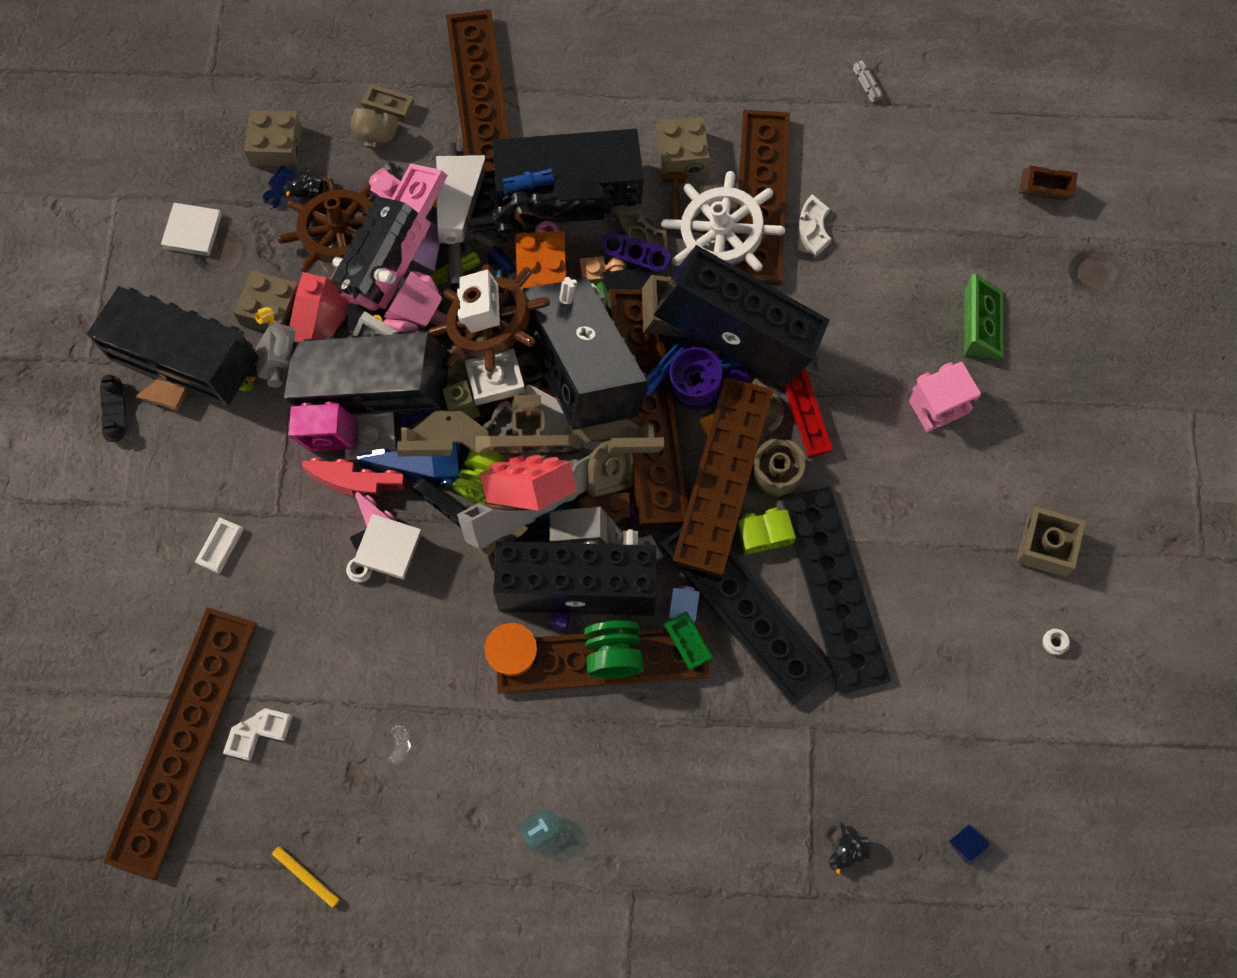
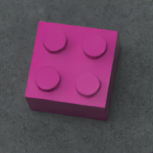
M328 401L324 405L302 403L301 406H291L288 436L309 452L356 449L358 420L339 403Z

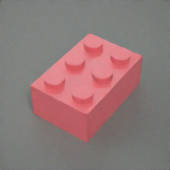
M524 454L509 456V460L493 463L489 466L488 470L480 473L487 503L539 511L577 491L571 462L559 460L558 457L546 459L541 458L540 455L524 456Z

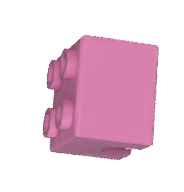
M950 362L943 365L939 372L931 375L930 372H927L918 377L917 384L912 389L913 393L909 402L926 432H930L970 414L973 409L970 401H977L981 393L963 362L955 365Z

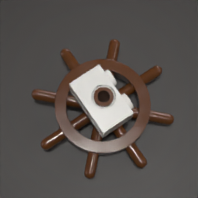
M486 264L482 267V271L460 277V288L457 290V293L450 289L444 291V297L453 302L447 313L446 324L430 328L428 332L434 338L448 334L456 345V349L445 360L447 368H453L461 357L467 354L472 357H485V369L491 373L495 370V355L508 350L518 341L528 347L535 345V339L525 333L530 321L531 311L549 306L550 299L548 297H541L529 301L520 288L532 274L529 267L523 268L512 281L506 278L493 277L491 266ZM514 297L516 305L504 308L509 300ZM514 316L510 324L503 320L504 318ZM468 328L470 332L465 338L462 337L461 330ZM498 330L503 331L499 335L494 337V332ZM484 331V341H476Z

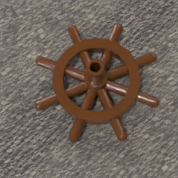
M326 178L324 180L326 192L315 196L306 205L294 199L288 200L287 206L299 212L297 231L280 234L277 237V241L280 244L300 240L303 248L309 254L300 267L302 272H309L318 260L332 263L335 257H344L350 246L347 243V238H354L358 231L354 228L362 227L364 218L368 216V210L374 205L368 199L373 193L370 190L371 186L369 183L358 193L351 190H335L333 180ZM341 206H349L346 211L341 209ZM327 210V215L321 212ZM358 210L366 214V216L353 218ZM313 220L321 224H324L321 226L309 228ZM325 235L319 244L312 239V237ZM334 240L338 243V248H331L329 246Z

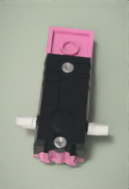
M410 164L392 199L376 196L373 201V207H370L368 210V216L364 218L362 227L358 229L344 257H335L332 261L333 266L337 270L331 280L337 287L338 293L349 300L351 304L355 306L361 305L371 311L378 308L386 309L431 225L425 217L431 210L432 204L448 176L445 172L439 169Z

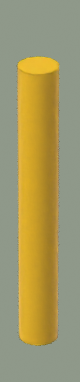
M280 846L273 851L272 855L330 907L334 908L339 903L340 899Z

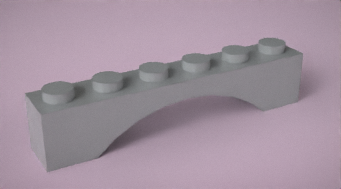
M582 448L580 451L574 452L562 459L563 461L571 462L577 491L539 511L505 505L489 506L478 503L457 514L465 542L478 549L489 547L493 541L511 535L515 529L534 522L535 518L544 513L554 511L557 506L564 502H570L577 495L588 491V463L593 451Z

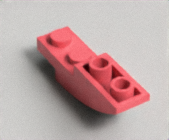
M312 458L310 461H302V467L305 472L314 480L332 490L352 497H356L355 494L359 492L363 497L369 495L374 500H380V491L406 492L405 477L395 470L375 473L373 470L362 469L360 472H357L354 463L346 459L328 462L321 458Z

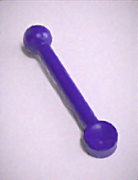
M435 410L422 411L410 418L404 417L400 420V425L403 428H408L411 422Z

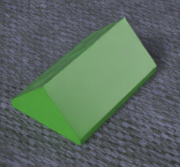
M973 274L965 288L964 357L1003 358V291L978 274Z

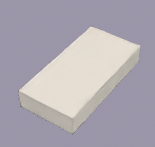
M219 517L195 563L220 574L244 529Z

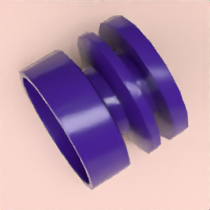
M692 347L678 353L671 362L669 371L673 397L679 405L686 409L696 411L708 409L719 399L723 385V372L720 360L713 352L706 348ZM697 381H701V383H698L696 386H693V384H695Z

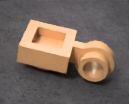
M604 256L580 258L582 278H588L590 283L601 282L600 276L602 272L627 269L626 262L618 257L611 258L608 265H605Z

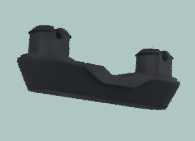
M105 375L102 377L100 384L102 434L106 441L117 442L125 435L126 410L123 384L119 377Z

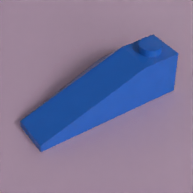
M452 443L451 456L397 457V451L392 452L389 449L356 454L361 468L383 473L387 470H395L403 474L405 478L417 480L419 477H422L430 484L441 485L442 487H453L461 471V454L457 443Z

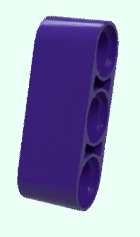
M621 232L607 234L602 240V248L607 254L652 270H663L672 263L673 256L669 249ZM612 237L618 238L620 242V247L617 250L610 246ZM635 244L642 248L643 253L640 258L634 256L632 252ZM657 252L665 256L664 265H659L655 262Z

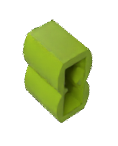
M772 508L767 510L764 515L756 516L755 513H749L741 517L736 527L744 555L780 548L794 543L796 537L788 510Z

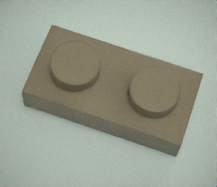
M370 84L361 103L363 108L376 110L375 112L382 114L383 112L389 113L406 121L414 104L413 96Z

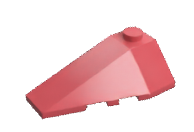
M302 273L290 321V327L295 328V342L304 341L305 339L325 340L327 337H334L338 327L347 319V305H351V303L338 293L337 287L332 280L322 276Z

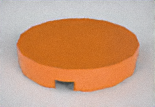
M516 623L502 624L493 629L488 635L484 646L485 657L490 667L498 673L509 677L521 675L528 671L538 653L536 639L532 632L525 626Z

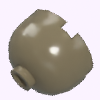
M354 109L351 115V129L353 135L358 140L364 142V147L378 149V145H386L393 140L398 127V117L383 112V115L375 113L376 110Z

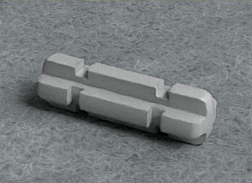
M861 60L854 64L853 70L857 76H860L858 79L865 92L869 93L870 101L875 103L882 99L883 93L879 87H876L878 84L871 71L867 70V64Z

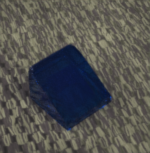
M970 824L948 841L966 864L974 860L990 846L989 842Z

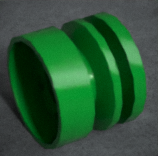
M606 621L584 628V638L588 639L585 642V648L591 651H598L586 657L587 674L589 677L598 679L622 678L643 672L642 652L630 649L641 643V638L637 636L640 632L638 623L632 621Z

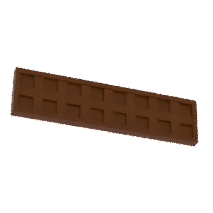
M728 377L724 378L672 564L723 577L773 394L772 389Z

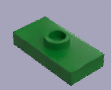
M687 611L664 624L689 670L713 658Z

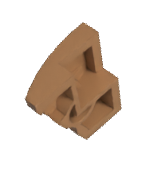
M157 378L138 393L136 398L157 407L161 405L179 411L187 392H192Z

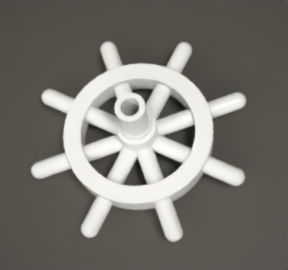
M732 171L726 173L724 187L710 189L701 194L691 184H686L683 190L692 201L685 209L682 220L663 219L661 222V226L665 229H680L686 249L672 258V264L679 266L695 245L703 248L716 239L714 253L719 258L732 265L746 260L754 271H761L763 266L753 253L758 248L763 235L781 236L785 233L783 226L764 225L759 206L773 196V190L767 188L752 198L746 192L733 188L735 173ZM731 203L742 206L733 214H729ZM703 212L710 221H695V219ZM749 213L752 216L753 224L737 223ZM692 230L708 231L696 241L692 236ZM735 233H746L750 235L747 238V240L743 243L736 236ZM728 240L735 249L724 252L725 241Z

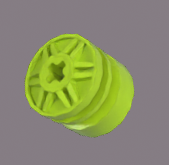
M471 450L465 460V466L469 470H461L459 472V478L453 484L454 490L474 504L503 506L486 502L480 473L488 470L489 466L493 463L505 462L509 459L499 453H475Z

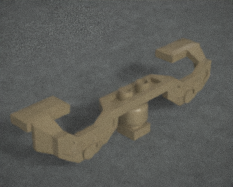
M515 395L512 402V431L515 436H488V430L462 411H435L414 429L401 428L402 441H398L397 457L451 456L452 443H462L475 453H508V455L514 456L522 455L524 452H534V455L543 456L550 454V452H578L590 441L610 440L608 443V453H660L664 448V437L654 438L653 425L638 427L629 419L572 430L570 426L565 430V435H541L545 428L544 412L540 409L541 395Z

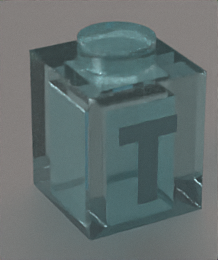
M543 808L517 825V827L534 852L560 835L558 827L562 824L554 811L548 813Z

